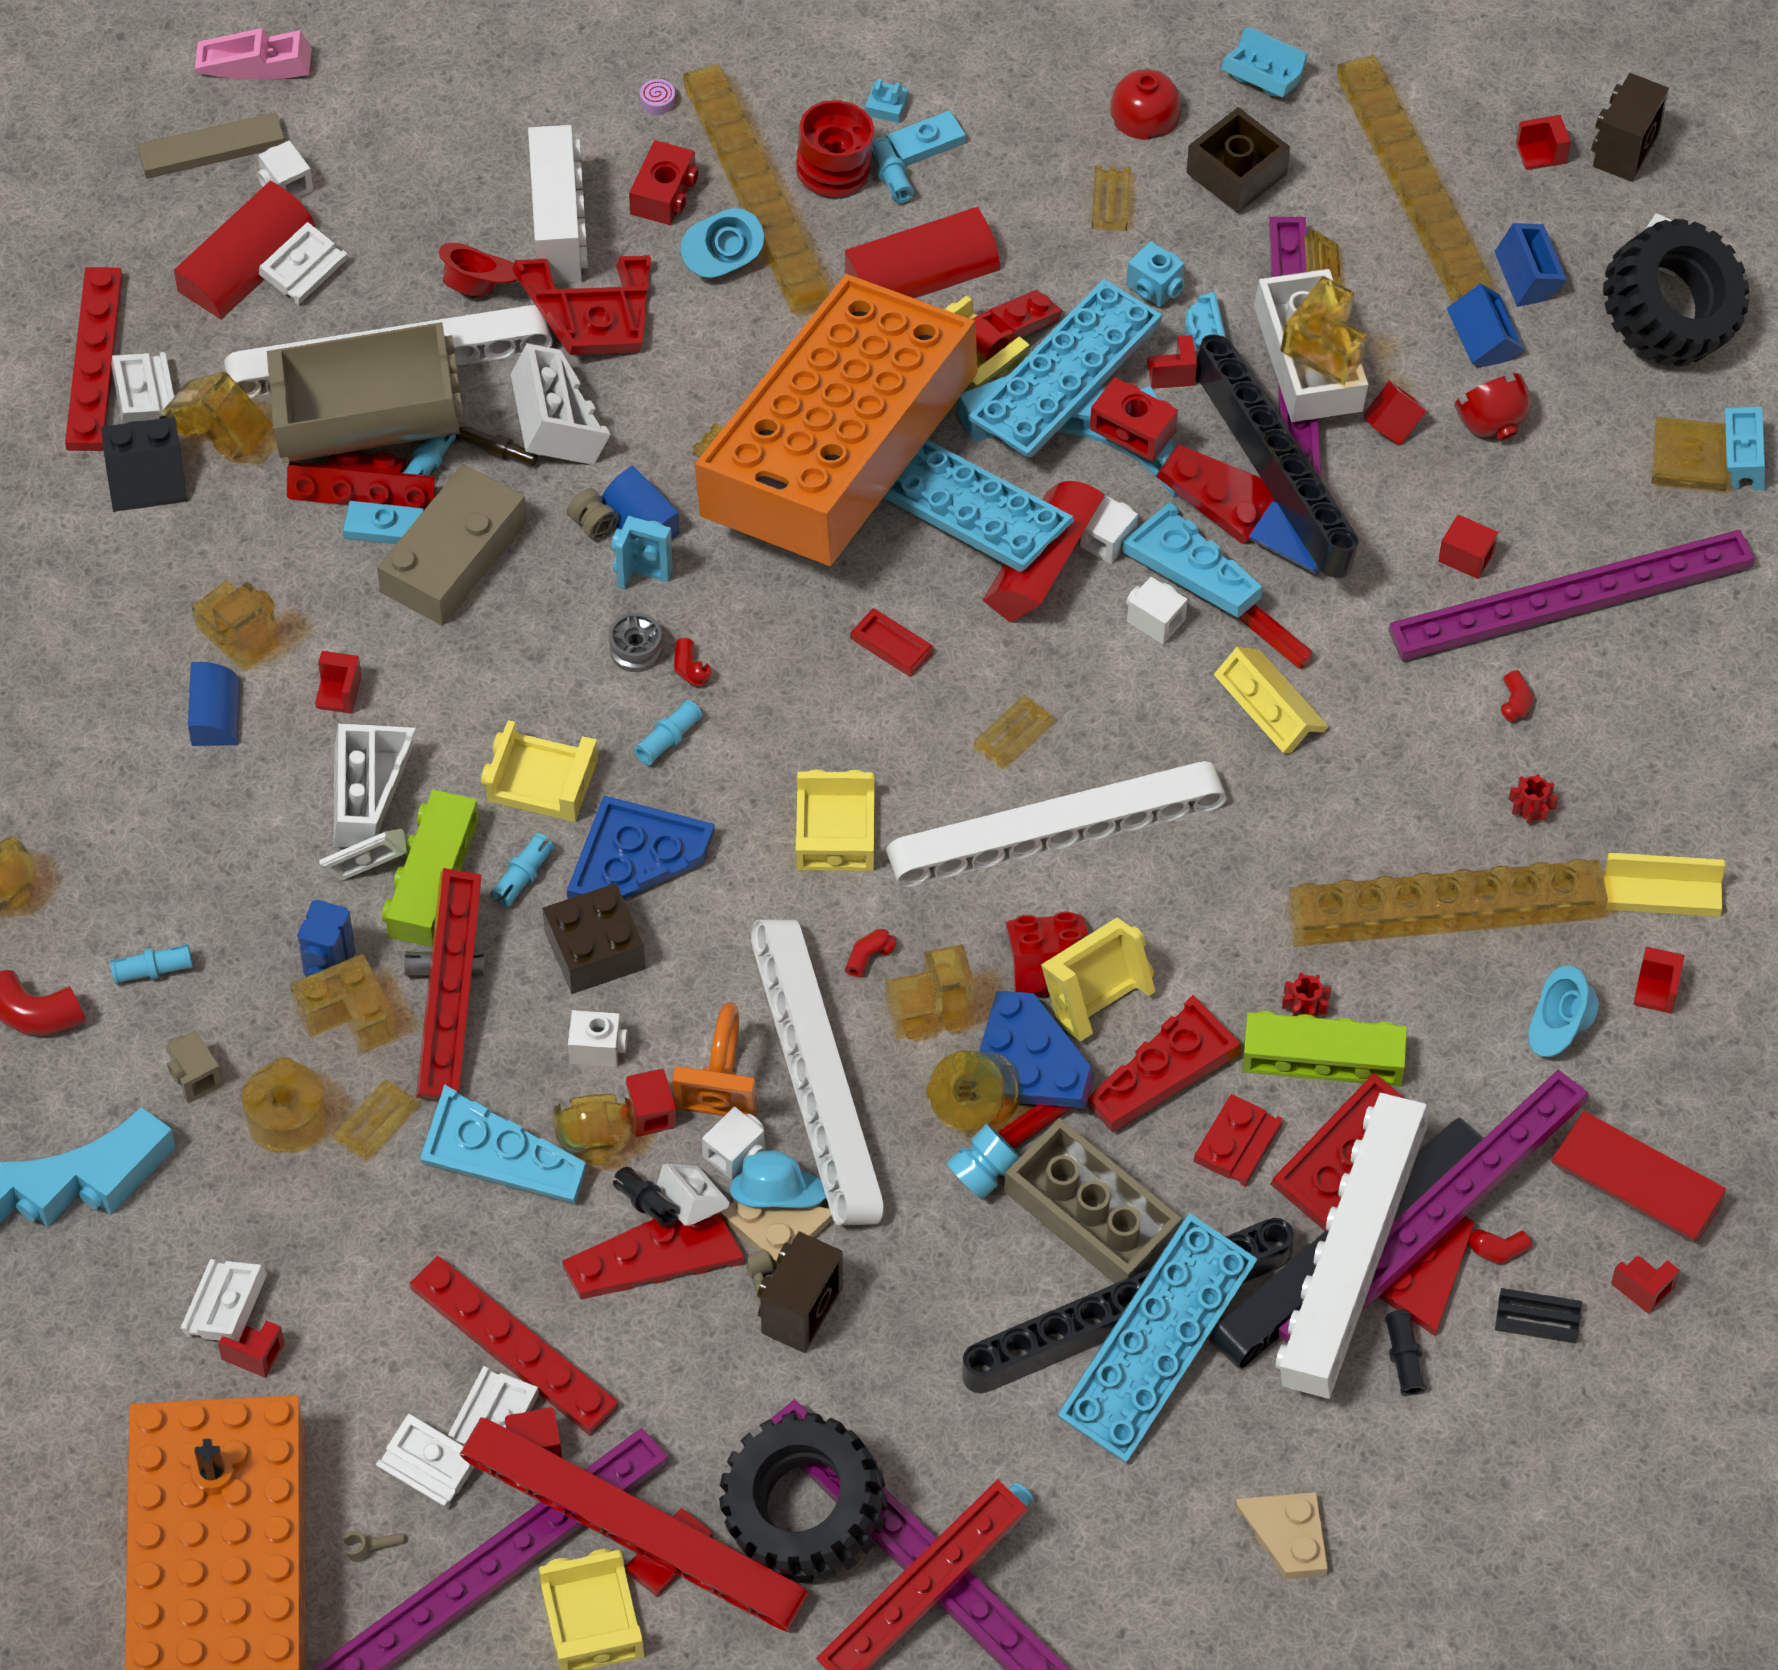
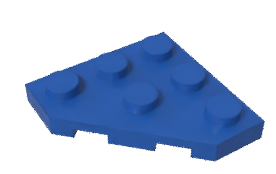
M603 796L568 885L567 898L570 899L617 883L623 899H626L703 864L715 833V824Z
M996 991L968 1089L971 1098L986 1101L1085 1108L1094 1077V1072L1087 1060L1034 993Z

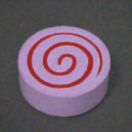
M663 79L647 81L640 89V104L649 113H666L675 105V89L670 82Z

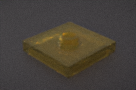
M1656 417L1651 484L1726 491L1728 472L1725 424Z

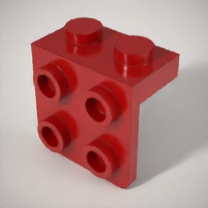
M1059 912L1054 916L1048 917L1022 915L1006 922V932L1013 956L1014 992L1034 993L1036 996L1050 995L1041 964L1089 935L1083 915L1073 912Z

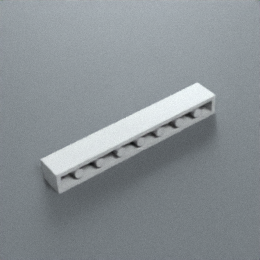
M1379 1093L1375 1106L1367 1108L1363 1122V1129L1366 1130L1362 1140L1357 1139L1355 1141L1351 1154V1163H1354L1350 1174H1343L1340 1182L1338 1195L1341 1197L1338 1208L1332 1207L1328 1214L1326 1230L1329 1232L1326 1241H1319L1315 1250L1314 1265H1316L1314 1274L1313 1276H1306L1301 1291V1299L1304 1300L1300 1311L1294 1310L1290 1318L1288 1333L1291 1334L1288 1345H1281L1277 1354L1275 1367L1280 1370L1282 1387L1330 1399L1428 1126L1427 1105L1425 1103Z

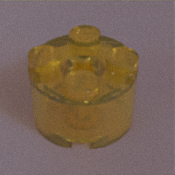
M961 1050L949 1054L937 1064L926 1086V1095L937 1117L953 1129L979 1131L986 1124L992 1128H997L1006 1123L1018 1107L1020 1096H1018L1017 1083H1019V1079L1013 1065L1002 1055L985 1050ZM973 1091L977 1095L976 1098L972 1095Z
M281 1057L254 1072L243 1086L242 1102L248 1131L252 1139L261 1148L278 1153L277 1151L300 1152L312 1146L323 1134L327 1116L323 1088L317 1075L308 1067L294 1062L291 1058Z

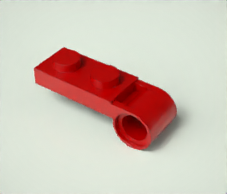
M1036 289L975 316L972 320H975L977 354L987 362L1019 336L1023 337L1059 321L1063 310L1053 303L1047 295Z

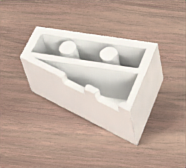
M338 724L334 747L333 847H351L378 835L410 757L415 728Z

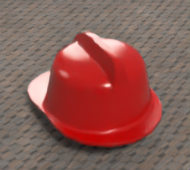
M456 242L445 243L440 246L438 251L440 259L445 263L443 283L465 296L472 298L483 297L491 292L496 283H510L518 280L512 270L514 262L484 253L469 245Z

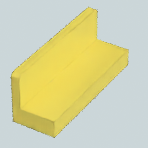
M1236 647L1214 673L1219 682L1283 753H1292L1310 731L1324 733L1329 727L1259 649Z
M1608 853L1603 873V910L1720 917L1722 912V880L1726 869V861L1722 859Z

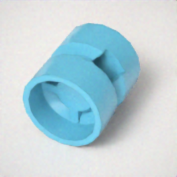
M987 1123L971 1138L972 1147L970 1149L962 1147L946 1162L954 1174L981 1200L998 1185L997 1176H1005V1172L1020 1158L1017 1152Z

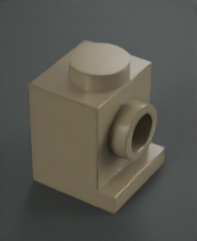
M197 1031L186 1036L176 1037L168 1043L166 1050L171 1057V1061L167 1063V1067L174 1081L177 1084L181 1083L183 1095L187 1103L223 1085L220 1067Z

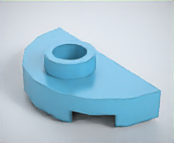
M1215 291L1201 295L1198 301L1186 312L1185 333L1186 335H1192L1194 346L1198 350L1200 349L1202 339L1207 335L1217 334L1225 337Z

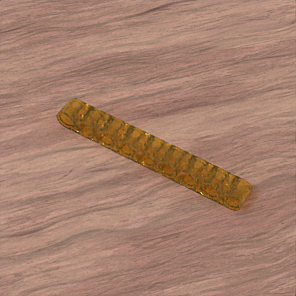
M1369 55L1338 64L1337 75L1339 84L1452 304L1479 283L1492 290L1488 272L1376 57Z
M717 63L684 73L683 79L687 95L741 208L755 215L762 224L764 242L761 250L791 312L797 313L820 306L828 296L824 279L721 66Z

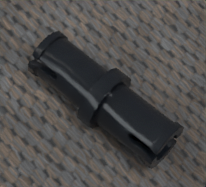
M623 1167L618 1170L614 1177L624 1185L617 1180H613V1186L631 1200L632 1206L637 1211L647 1213L661 1227L667 1228L675 1224L679 1218L675 1214H680V1208L662 1195L661 1188L653 1181H645L631 1167Z
M1396 1310L1388 1313L1385 1317L1392 1346L1389 1350L1390 1360L1396 1365L1401 1395H1419L1427 1389L1420 1363V1357L1423 1354L1420 1344L1416 1343L1411 1312L1408 1310Z

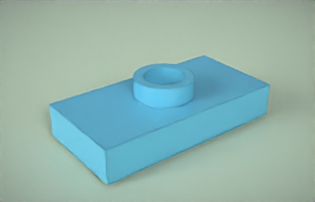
M950 110L886 135V138L891 141L897 158H900L905 166L966 143V134Z
M350 501L343 529L344 539L397 544L424 509Z

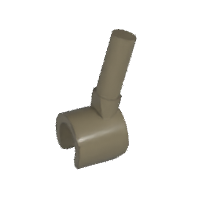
M765 1249L749 1255L746 1269L750 1278L753 1279L756 1294L764 1279L763 1275L773 1271L771 1259ZM757 1297L758 1305H759V1307H760V1305H761L760 1298Z
M350 1531L345 1534L343 1541L347 1546L361 1543L358 1549L348 1551L346 1554L350 1560L362 1562L370 1556L371 1551L403 1544L404 1536L403 1533L366 1539L361 1532Z

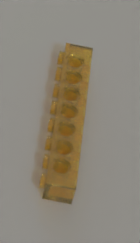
M1574 859L1565 863L1547 864L1545 862H1537L1529 866H1496L1492 869L1476 871L1459 869L1452 873L1443 874L1424 872L1414 876L1398 878L1382 876L1375 880L1364 881L1346 879L1337 883L1320 885L1304 883L1297 887H1289L1287 911L1294 947L1598 920L1604 918L1608 898L1600 860ZM1556 888H1563V889H1566L1567 891H1566V892L1559 891V890H1557ZM1522 891V892H1526V893H1528V894H1530V895H1522V894H1519L1518 892ZM1478 895H1486V896H1489L1490 898L1486 899V898H1482V897H1480V896H1478ZM1446 898L1451 900L1452 902H1445L1440 899ZM1401 902H1410L1413 905H1404ZM1364 905H1369V906L1374 907V909H1367V908H1364L1363 906H1364ZM1324 909H1332L1336 912H1326Z

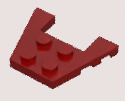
M650 255L619 256L616 267L622 287L555 289L547 259L515 260L512 268L514 275L569 355L632 353L640 351L644 334L646 294L649 287Z

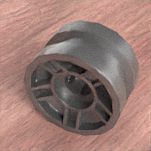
M628 613L616 619L609 629L610 656L613 662L620 669L628 672H643L654 667L662 656V631L658 622L651 616L643 613ZM637 641L638 646H633L632 642Z

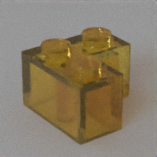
M1322 276L1285 323L1280 351L1334 381L1345 385L1363 361L1368 333L1347 323L1350 319L1355 292Z
M226 371L187 381L162 410L168 418L175 417L178 433L186 437L205 433L212 440L215 450L230 460L248 456L273 426L271 421Z
M226 580L192 605L195 626L244 672L279 647L277 635L279 627L274 617V601L266 591L262 589L258 591L248 581L236 589Z
M963 944L924 952V973L885 980V1002L896 1040L903 1038L916 1040L925 1037L931 1032L941 1030L954 1032L973 1024L975 983Z
M364 954L290 984L294 1008L309 1038L347 1023L361 1053L398 1039L395 1014Z

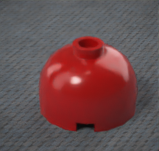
M1140 69L1128 73L1116 84L1111 97L1110 114L1114 119V125L1128 137L1140 140H1150V136L1161 134V137L1169 134L1177 126L1181 114L1179 90L1168 76L1159 71Z
M1513 373L1516 380L1510 382L1506 381L1505 376L1498 377L1466 393L1468 401L1464 404L1459 399L1456 400L1454 406L1465 427L1473 434L1485 438L1497 436L1499 441L1516 435L1519 432L1517 426L1526 419L1531 402L1529 390L1522 374Z

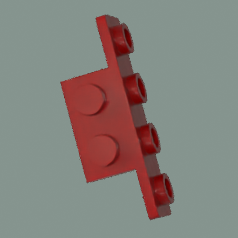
M353 451L330 455L326 465L290 462L287 466V498L349 505L350 501L423 508L425 510L435 498L436 478L434 476L403 473L406 468V458H398L391 453L380 452L368 455Z

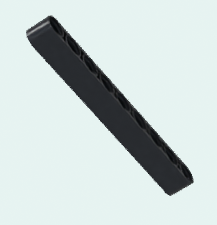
M1217 334L1205 336L1201 341L1196 360L1197 379L1318 568L1329 577L1343 578L1348 576L1359 545L1357 534L1232 342L1226 337Z
M1462 1118L1455 1119L1418 1151L1394 1221L1484 1139ZM1326 1230L1226 1316L1212 1331L1209 1342L1238 1369L1246 1367L1279 1338V1328L1291 1318L1294 1310L1301 1309L1304 1301L1301 1299L1304 1280L1307 1275L1313 1276L1316 1265H1314V1254L1319 1241H1326L1329 1231Z
M1270 1218L1226 1236L1227 1239L1257 1258L1243 1283L1276 1270L1288 1263L1292 1253L1294 1231L1287 1221L1282 1218ZM1275 1240L1279 1241L1283 1245L1277 1247L1271 1246L1267 1243V1241ZM1151 1269L972 1344L963 1355L962 1379L964 1385L974 1393H987L1102 1344L1126 1309L1120 1304L1132 1300ZM1096 1318L1100 1320V1323L1088 1324L1084 1322V1319ZM1057 1333L1062 1335L1064 1338L1060 1340H1051L1047 1337V1335ZM1022 1349L1027 1353L1022 1356H1014L1010 1351ZM985 1365L990 1369L985 1372H978L972 1369V1367Z

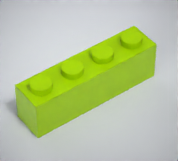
M432 789L428 802L420 805L417 816V825H419L416 835L411 834L408 838L405 866L398 867L394 878V889L396 890L393 899L385 901L382 911V921L387 924L389 938L432 947L440 873L443 868L461 871L479 821L477 799Z
M1270 1011L1247 1012L1242 1073L1364 1083L1375 1073L1388 1085L1401 1087L1405 1068L1407 1026H1398L1391 1022H1378L1376 1024L1356 1022L1349 1018L1337 1020L1320 1019L1306 1014L1286 1016L1277 1015Z

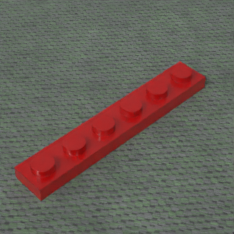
M85 267L65 438L67 451H104L101 427L107 425L112 380L111 362L112 356L115 353L123 280L122 268Z
M443 868L440 873L416 1098L439 1101L444 1085L456 1090L459 1094L482 874Z
M438 1255L409 1282L410 1289L519 1379L538 1387L541 1397L589 1436L618 1409L617 1400Z
M997 1479L816 1657L817 1662L825 1670H870L1029 1513L1028 1508Z

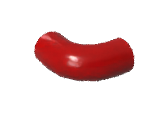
M0 971V1021L4 1025L22 1034L47 1036L69 1030L86 1022L81 1006L70 986L50 995L34 996L24 989L15 971Z

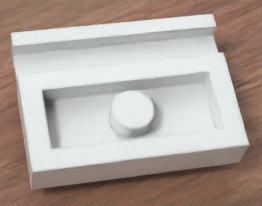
M307 222L259 267V275L284 295H289L295 299L294 302L299 306L347 260V252L337 249L334 242Z
M160 352L159 356L149 357V353L113 355L111 366L122 422L159 419V416H170L176 419L177 409L166 353Z
M210 1259L181 1325V1330L186 1337L200 1335L202 1339L219 1341L222 1336L239 1342L267 1276V1272L262 1265L226 1261L225 1264H222L214 1259Z
M483 1366L448 1437L464 1446L480 1417L489 1419L506 1428L505 1417L507 1415L531 1411L539 1395L538 1387L503 1373L496 1374L489 1371L488 1367Z
M409 1413L388 1444L386 1453L376 1463V1466L382 1471L447 1510L451 1505L450 1502L454 1495L459 1493L474 1469V1466L459 1456L463 1448L461 1444Z

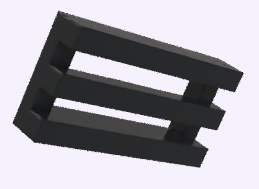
M1501 1288L1495 1331L1576 1344L1582 1301ZM1505 1314L1540 1322L1549 1321L1570 1325V1328L1505 1318Z

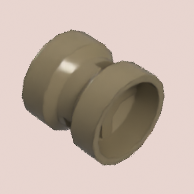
M588 488L578 493L571 500L567 508V515L575 523L582 524L584 533L593 541L600 540L610 534L619 520V514L610 505H604L603 498L593 488Z

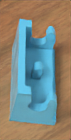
M1762 407L1725 408L1727 472H1731V485L1734 489H1739L1740 480L1750 478L1752 479L1754 490L1765 491Z

